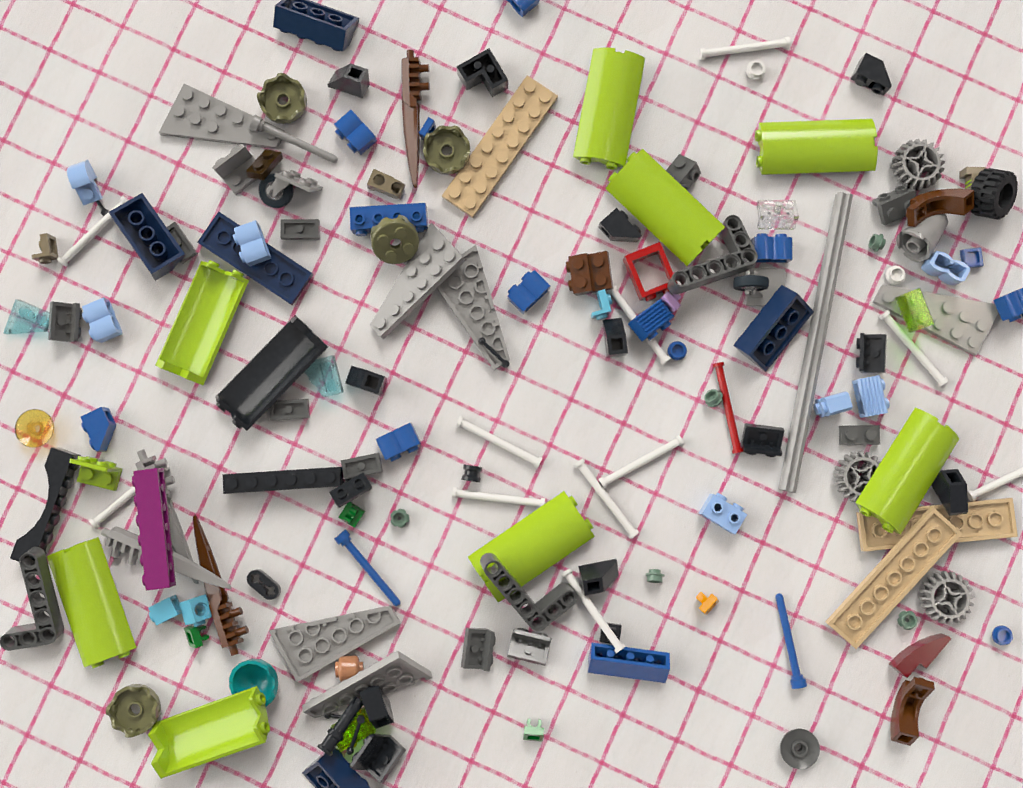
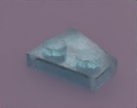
M15 299L3 333L47 332L49 329L50 312L20 299Z
M334 355L315 360L304 372L323 397L344 392Z

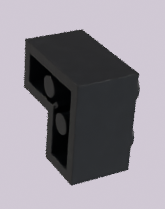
M490 48L456 66L458 77L466 90L483 82L490 95L494 97L508 89V79Z

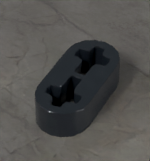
M256 569L248 573L247 583L265 599L272 600L280 595V585L264 571ZM259 574V580L262 581L263 584H261L259 581L254 583L253 575ZM265 585L269 588L274 586L275 594L269 595V590L265 587Z

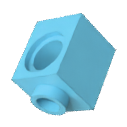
M206 594L179 603L185 625L193 624L196 627L205 624V619L212 617Z
M176 595L168 597L148 608L150 611L149 617L152 622H155L156 626L182 613Z

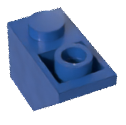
M100 407L80 418L83 430L89 435V444L96 452H105L112 439L116 423L110 409Z

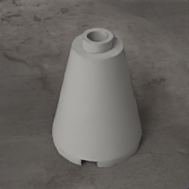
M945 214L930 216L917 226H909L904 229L896 238L898 248L902 247L905 251L903 254L913 261L923 262V260H928L948 225L947 216Z

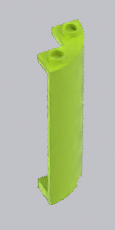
M602 47L593 48L573 157L580 160V163L584 165L600 162L606 165V168L616 170L617 167H624L626 165L645 58L631 51L625 50L622 53L616 52V48Z
M873 119L759 123L758 130H755V141L758 142L760 147V155L756 157V167L760 169L762 175L875 171L878 146H875L874 141L877 137Z
M641 149L637 154L633 152L627 158L628 162L618 173L614 172L609 177L608 181L610 183L605 189L678 259L688 266L718 236L725 226L644 149Z
M211 260L200 262L155 366L200 385H204L249 282V280L243 278V273L236 270L232 272L225 271L219 268L220 264Z
M916 407L855 502L861 514L867 517L873 516L878 518L884 530L889 533L896 532L900 535L959 441L958 435L948 425H941L937 422L938 418Z
M563 491L468 556L473 567L498 603L505 599V597L487 577L480 565V559L484 554L493 553L522 587L595 537L591 531L594 527L587 518L584 520L576 509L578 504L572 495L568 497ZM490 563L487 567H492L494 563Z
M99 537L48 555L47 559L84 667L91 665L93 669L103 665L104 660L118 655L120 659L130 655V650L137 647Z
M255 686L157 721L148 734L158 750L151 762L156 773L162 779L266 743L267 735L270 732V725L265 706V695Z

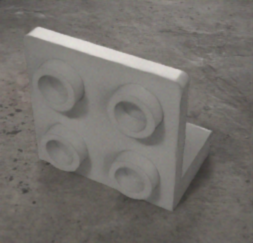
M243 144L234 147L230 154L225 158L218 159L212 167L235 195L257 180L247 177L246 170L252 165L255 158Z

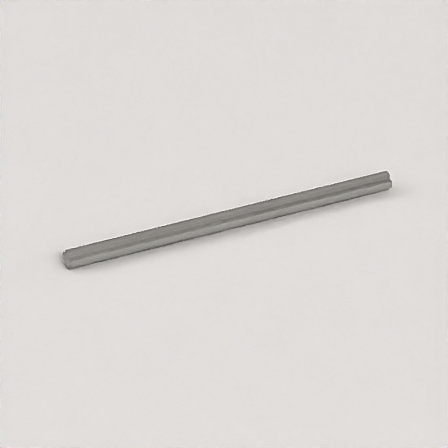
M844 192L835 194L814 302V313L811 318L778 488L779 490L796 493L853 198L852 194H845Z

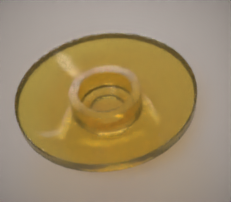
M31 409L22 413L15 424L17 439L27 447L37 448L45 445L50 441L54 433L52 418L45 411ZM39 425L40 430L39 432H36V426Z

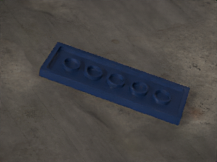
M218 211L197 243L293 306L314 274L268 243L266 244L271 259L253 266L247 265L246 262L243 263L239 256V252H241L240 245H236L233 234H235L234 228L240 225Z

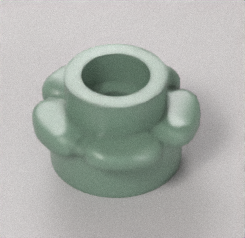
M873 234L871 236L868 247L873 249L874 252L884 248L886 239H884L883 234Z
M716 389L709 390L704 396L705 403L708 407H717L722 402L723 394Z
M404 509L394 510L391 513V523L393 526L403 528L409 522V515L406 514Z
M649 569V573L645 574L647 582L662 583V578L665 577L659 569Z
M912 611L900 612L897 620L899 626L905 630H910L917 625V617Z

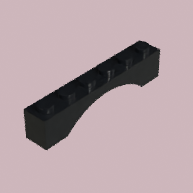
M51 447L44 465L49 484L45 509L34 527L16 540L10 559L19 562L20 557L32 547H40L44 552L46 551L48 544L53 539V529L60 520L59 513L61 508L67 501L66 494L68 489L73 485V475L80 466L69 463L70 459H77L81 455L62 448Z
M342 467L222 474L223 494L337 487L344 484Z

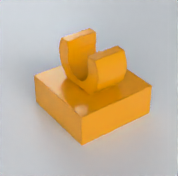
M700 592L696 596L697 600L702 603L699 609L705 615L719 602L713 594L707 598Z

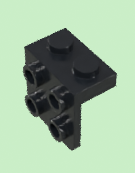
M373 733L365 738L364 745L352 757L349 767L352 770H367L379 783H384L406 749L391 735Z

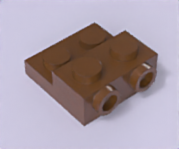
M608 251L568 256L569 261L566 262V270L568 273H571V280H568L569 290L573 291V294L578 296L595 293L603 289H614Z

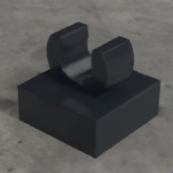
M607 623L620 641L622 625ZM601 629L599 642L612 644Z

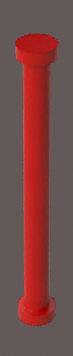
M724 362L712 364L716 370L720 392L723 394L722 401L733 445L732 454L744 452L740 445L723 370Z

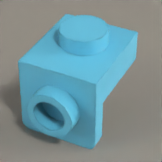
M603 289L596 294L601 310L592 312V319L602 320L608 318V314L611 313L610 305L612 304L610 294H606V290Z

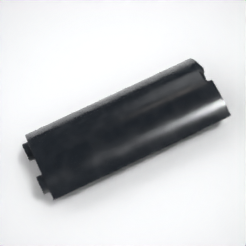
M294 315L215 396L216 405L223 412L227 410L231 413L232 423L239 429L243 427L248 431L328 346L303 321Z

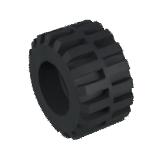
M985 168L983 171H980L970 189L974 190V209L971 210V213L975 216L996 220L1004 218L1012 209L1017 196L1018 181L1016 175L1010 171Z

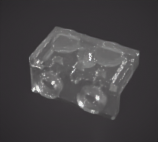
M758 200V229L794 230L796 228L799 218L796 200Z

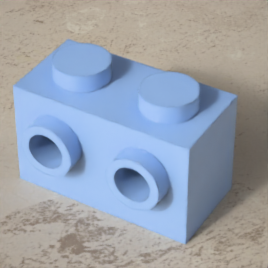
M720 493L716 495L710 494L699 514L729 533L736 534L747 516L746 513L742 512L744 508L736 503H733V505L726 502L727 498Z

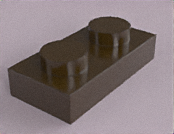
M265 149L246 170L247 177L264 181L283 159L282 152Z

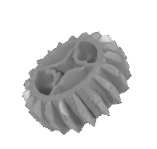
M920 139L909 140L906 144H902L895 152L896 156L892 158L894 164L891 168L896 169L893 175H898L897 182L902 180L903 185H909L910 188H916L917 191L922 188L927 189L930 185L933 186L941 178L942 175L940 173L945 169L942 167L945 161L940 160L943 154H938L937 152L940 147L934 149V142L927 144V139L920 141ZM910 152H917V155L914 157H906ZM922 172H929L927 177H919Z
M852 451L850 456L846 454L844 455V460L838 461L841 467H835V470L839 471V473L833 476L838 478L839 481L834 482V484L841 485L838 488V492H844V498L850 496V501L853 502L859 498L861 493L855 491V489L862 484L864 486L867 485L871 478V471L874 474L881 461L877 462L878 457H871V452L864 454L863 451H858V453ZM857 461H863L866 463L865 466H861L860 469L851 466L853 463ZM847 473H848V474L850 475V477H851V480H850L849 483H848V480H847ZM858 473H862V474H861V478H863L862 480H859V479H860V476L858 475Z
M941 571V574L935 572L934 577H927L929 583L922 582L925 589L919 590L923 593L919 600L924 601V603L920 606L926 609L924 613L931 615L930 618L932 620H937L941 624L946 622V624L951 625L952 622L960 623V618L966 619L965 612L972 613L968 607L974 606L970 599L975 598V596L969 594L973 589L972 587H967L969 582L963 580L961 575H956L955 572L951 571L949 573ZM945 582H951L957 590H950ZM936 605H943L948 612H940Z

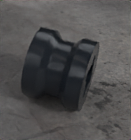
M464 464L463 469L465 471L461 480L480 482L479 474L482 471V467Z

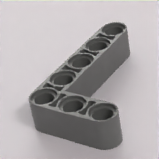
M729 215L723 222L725 228L720 232L730 254L675 272L667 284L668 290L672 294H681L746 272L754 265L758 255L738 216ZM675 280L679 281L681 285H678Z
M32 547L19 559L35 623L10 628L0 638V646L4 650L11 651L51 644L64 631L46 554L40 547Z
M486 553L480 559V565L487 577L534 631L538 632L545 629L577 602L578 596L570 584L564 582L534 603L496 555ZM490 563H494L492 567H487Z

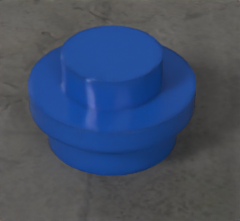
M675 341L668 346L667 352L671 359L681 360L686 356L687 348L682 342Z
M1000 625L993 629L992 639L995 643L1004 646L1013 640V634L1008 627Z

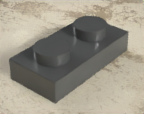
M281 219L280 238L282 240H320V220Z
M176 222L167 226V229L185 253L184 258L180 261L181 264H184L198 254Z
M309 399L276 401L269 408L270 420L310 418Z
M880 425L839 426V445H880Z
M379 453L341 460L344 479L354 478L363 472L365 475L383 472Z

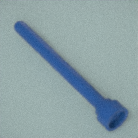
M345 529L335 537L334 540L337 544L347 548L392 604L399 606L401 603L399 598L350 541V533Z
M778 593L775 598L793 674L790 680L791 688L807 687L806 678L800 673L784 598L782 594Z

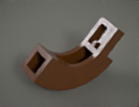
M941 189L926 192L910 199V206L906 211L907 226L915 227L926 218L938 214L965 216L974 209V190Z
M914 677L911 681L905 680L896 695L891 715V741L911 746L919 738L918 717L920 708L924 700L935 690L934 682Z

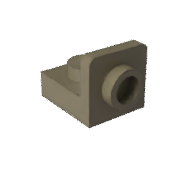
M48 233L39 234V248L42 253L31 255L32 259L40 264L52 263V260H57L58 258L56 237Z

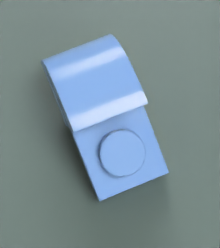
M89 160L79 162L67 168L72 189L76 190L83 205L103 198L94 181L97 176Z

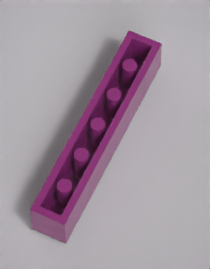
M164 468L133 471L132 485L135 487L136 493L134 504L138 512L136 524L140 531L138 543L142 550L140 563L144 569L142 583L146 591L170 588L176 585Z

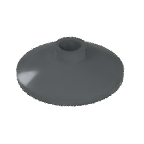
M797 728L790 730L784 735L780 743V753L783 760L789 766L795 769H806L817 761L820 754V745L817 738L810 731ZM796 744H801L799 750H795Z

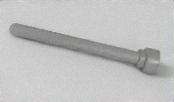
M254 115L250 124L251 130L267 132L332 163L337 162V156L267 125L263 118Z

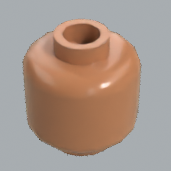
M356 655L342 656L338 662H335V677L339 678L340 682L364 670L363 662H359V658Z

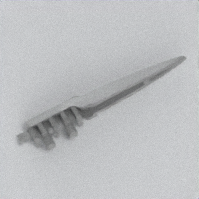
M144 449L137 452L140 459L135 464L137 470L161 468L168 465L166 458L156 461V456L148 458ZM173 476L165 478L166 486L175 483ZM166 487V494L168 496L171 492ZM167 497L172 548L176 553L193 561L185 535L173 507V502L171 498ZM191 578L195 584H199V580Z
M116 526L111 530L107 528L102 530L101 535L107 537L106 546H112L111 556L118 558L120 552H128L130 556L128 564L136 565L137 559L140 560L142 554L141 546L138 543L139 535ZM173 551L175 572L205 583L231 589V585L223 579Z

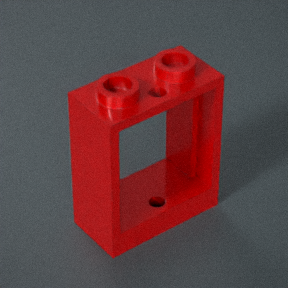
M660 242L625 255L623 258L640 301L644 299L646 302L656 298V294L661 292L663 294L670 293L667 287L668 283L644 291L633 264L658 254L666 276L670 280L674 273Z

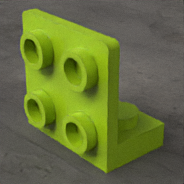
M78 456L77 459H70L69 463L81 465L77 482L117 491L123 469L116 467L117 463L98 461L97 458L89 456Z

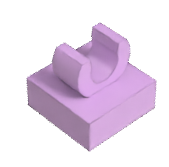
M667 292L660 298L672 313L681 306L678 303V300L681 298L679 294L671 295Z

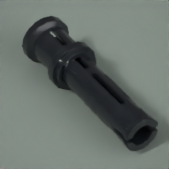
M354 696L333 728L328 729L327 736L321 744H318L317 747L332 757L333 750L339 742L343 741V734L362 708L363 702L361 699Z

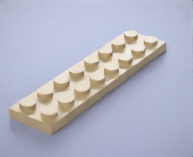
M527 75L474 149L467 164L457 173L442 194V198L471 218H474L558 99V95Z
M1013 498L969 501L967 514L952 516L948 515L943 504L918 506L901 535L884 530L878 518L873 516L867 517L860 512H856L861 551L892 549L930 507H934L963 533L954 543L1018 537Z
M930 507L825 622L857 649L963 533L934 507Z

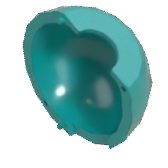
M252 658L239 663L232 669L229 677V688L232 695L257 686L260 692L265 695L266 707L275 699L278 691V676L271 664L262 659Z

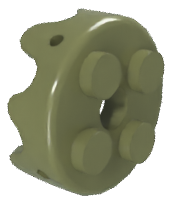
M278 73L276 77L265 80L261 92L257 93V100L261 110L267 118L275 123L289 124L296 121L303 115L307 106V95L298 80L290 78L285 73ZM287 97L288 102L285 105L279 104L280 98Z
M441 125L432 133L425 135L423 145L424 158L429 167L435 172L446 175L454 174L467 164L471 152L470 143L458 126ZM450 147L452 153L447 156L443 155V148Z
M398 215L394 219L383 218L378 225L371 228V246L374 254L381 261L388 264H401L410 260L416 254L419 247V236L416 227L403 215ZM393 239L400 240V243L398 245L394 246L390 244L391 240Z
M131 684L115 693L112 701L106 708V715L110 717L113 729L119 730L125 734V737L131 738L145 733L154 726L160 716L161 704L159 697L150 687L142 684ZM133 704L139 705V714L132 712L131 707Z

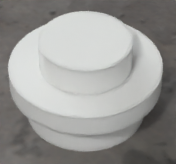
M752 61L748 64L746 73L749 78L758 80L764 76L765 66L761 61Z
M900 266L890 267L885 274L886 280L892 285L902 283L905 279L904 269Z

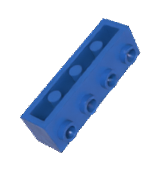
M426 203L349 207L350 230L356 236H367V233H371V228L378 225L383 218L394 219L398 215L405 216L416 227L417 233H422L428 229Z
M591 643L588 655V673L666 683L670 671V653L625 647L616 653L613 645Z

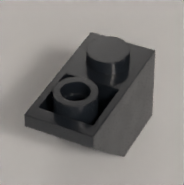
M865 53L859 60L850 78L857 85L865 86L871 89L873 93L883 96L892 86L884 62L868 53Z
M350 63L336 70L327 85L330 88L363 98L370 85L368 69Z
M617 208L606 216L598 226L610 241L638 242L642 237L639 227L635 224L632 225L628 221L627 214L623 210L619 211Z
M622 318L602 320L607 358L626 356L628 348Z
M351 366L345 384L381 396L388 378Z
M958 469L940 470L931 486L948 515L967 514L968 494L966 481Z
M617 559L578 566L580 582L585 596L605 592L619 576Z
M379 685L367 687L360 692L369 721L375 729L394 723L390 700Z

